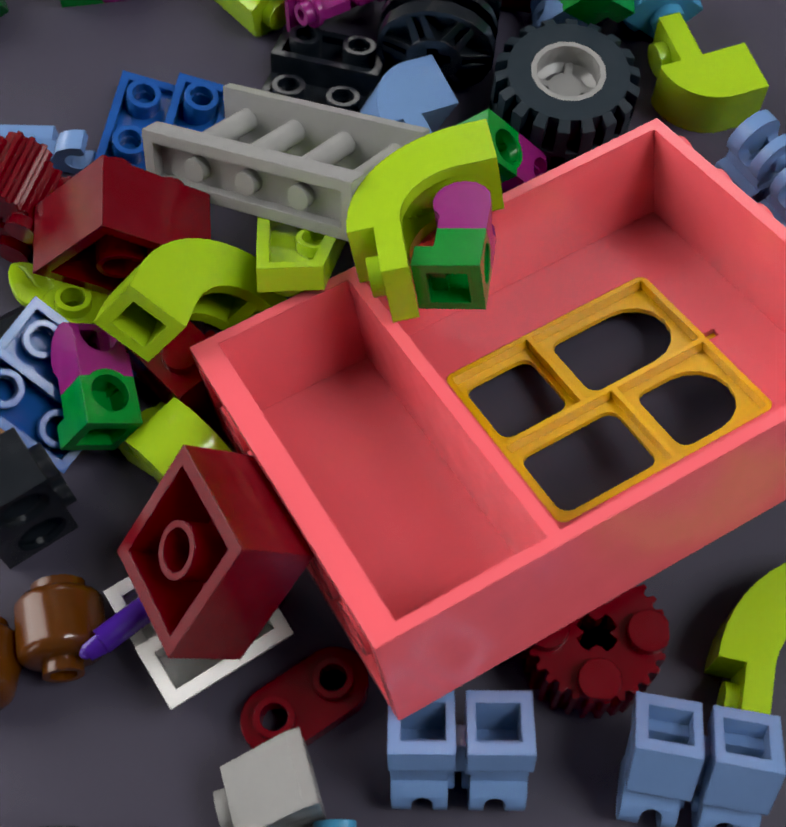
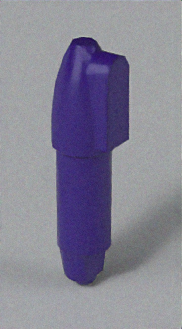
M136 598L93 630L95 635L86 641L79 651L82 659L94 661L108 652L110 653L151 623L140 598Z

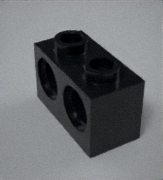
M14 427L0 434V558L12 569L78 528L77 523L67 509L69 505L77 501L73 492L42 444L38 442L28 448Z

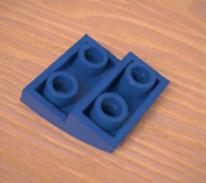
M123 70L94 161L103 154L108 157L123 158L129 161L131 165L146 170L141 129L156 121L200 132L225 119L223 86L225 85L180 72L176 85Z
M34 296L0 339V429L5 432L14 427L28 448L40 442L59 472L64 474L82 450H60L57 425L64 419L58 378L53 373L50 353L55 330L62 322L69 321L37 296ZM132 370L133 377H135L137 373Z

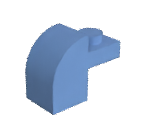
M430 54L398 63L384 74L359 113L429 128L430 133L439 129L459 102L433 55Z

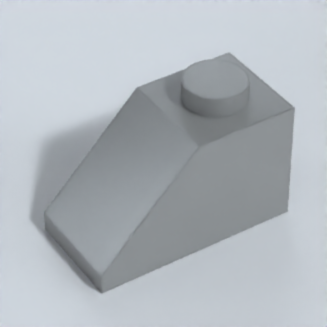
M299 727L284 731L220 766L225 788L213 791L220 827H313V822L327 820L311 757Z

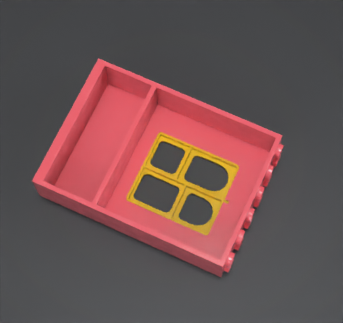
M658 118L502 194L504 209L492 211V224L495 227L496 244L486 309H419L420 317L393 323L387 296L374 298L370 281L360 283L356 267L354 266L329 278L324 290L303 291L189 347L223 431L237 453L253 455L313 552L314 557L306 569L398 720H403L786 500V227L774 218L771 211L764 204L754 201L732 182L724 170L714 167L693 149L685 137L678 136ZM437 229L428 234L418 246H433ZM639 312L653 316L664 323L671 336V342L666 352L658 359L600 390H591L585 387L554 351L555 347L560 343L610 317L622 313ZM518 365H531L563 400L565 406L560 412L511 437L501 436L470 399L469 394L474 388ZM701 375L717 380L726 386L733 395L736 406L735 412L731 420L720 429L690 445L677 443L639 401L644 394L670 380L682 376ZM613 416L618 418L653 457V465L573 510L559 509L525 468V460L529 456L602 417Z

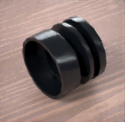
M385 0L381 13V24L377 34L376 53L387 70L398 63L432 54L452 91L468 88L481 82L492 69L502 0Z

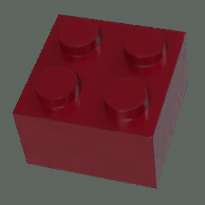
M102 154L35 205L33 273L110 295L153 250L161 245L184 238L211 239L210 194L184 185L179 179L162 177L135 167L123 158L108 157Z
M184 444L117 550L167 657L176 659L241 660L314 557L313 552L253 455Z

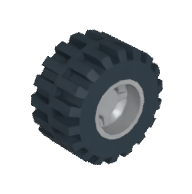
M554 19L541 21L540 28L529 25L520 30L519 38L511 36L504 44L503 52L498 54L489 109L544 153L547 159V172L627 133L640 91L638 85L641 79L639 68L633 66L635 57L629 49H620L621 40L613 34L605 36L601 33V27L591 23L588 27L577 25L578 20L566 19L565 24H556Z

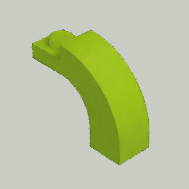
M487 119L444 128L402 146L383 159L368 173L351 199L346 218V233L359 282L370 281L374 298L387 296L393 323L420 317L410 265L414 246H418L428 234L437 229L433 208V199L436 193L444 186L454 182H477L489 190L492 211L504 209L498 160Z
M184 238L168 242L153 250L108 296L93 323L149 362L186 328L189 320L208 323L223 331L287 300V298L274 292L257 293L256 257L232 245L211 239Z
M786 563L771 570L744 594L721 624L712 641L704 673L731 679V682H722L716 705L771 715L776 663L779 652L784 642H786Z

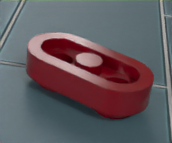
M323 648L257 690L244 704L240 717L241 731L250 748L253 749L284 731L298 727L301 730L306 746H309L352 717L362 708L369 692L368 673L360 657L346 648ZM332 670L341 671L347 677L345 685L337 691H328L321 685L322 677ZM272 709H282L288 714L285 726L277 731H270L263 727V718Z

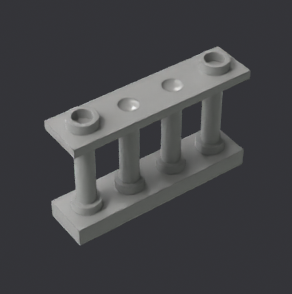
M232 83L223 86L225 119L200 132L156 121L141 129L146 171L162 177L179 179L184 185L210 194L211 204L348 242L346 233L347 212L351 199L363 179L377 164L397 149L430 133L429 128Z

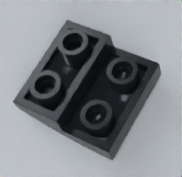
M301 24L287 31L286 25L271 51V72L261 90L360 112L388 70L384 68L376 53L377 41L367 36H349L320 30L318 27L312 28L309 25L302 26Z

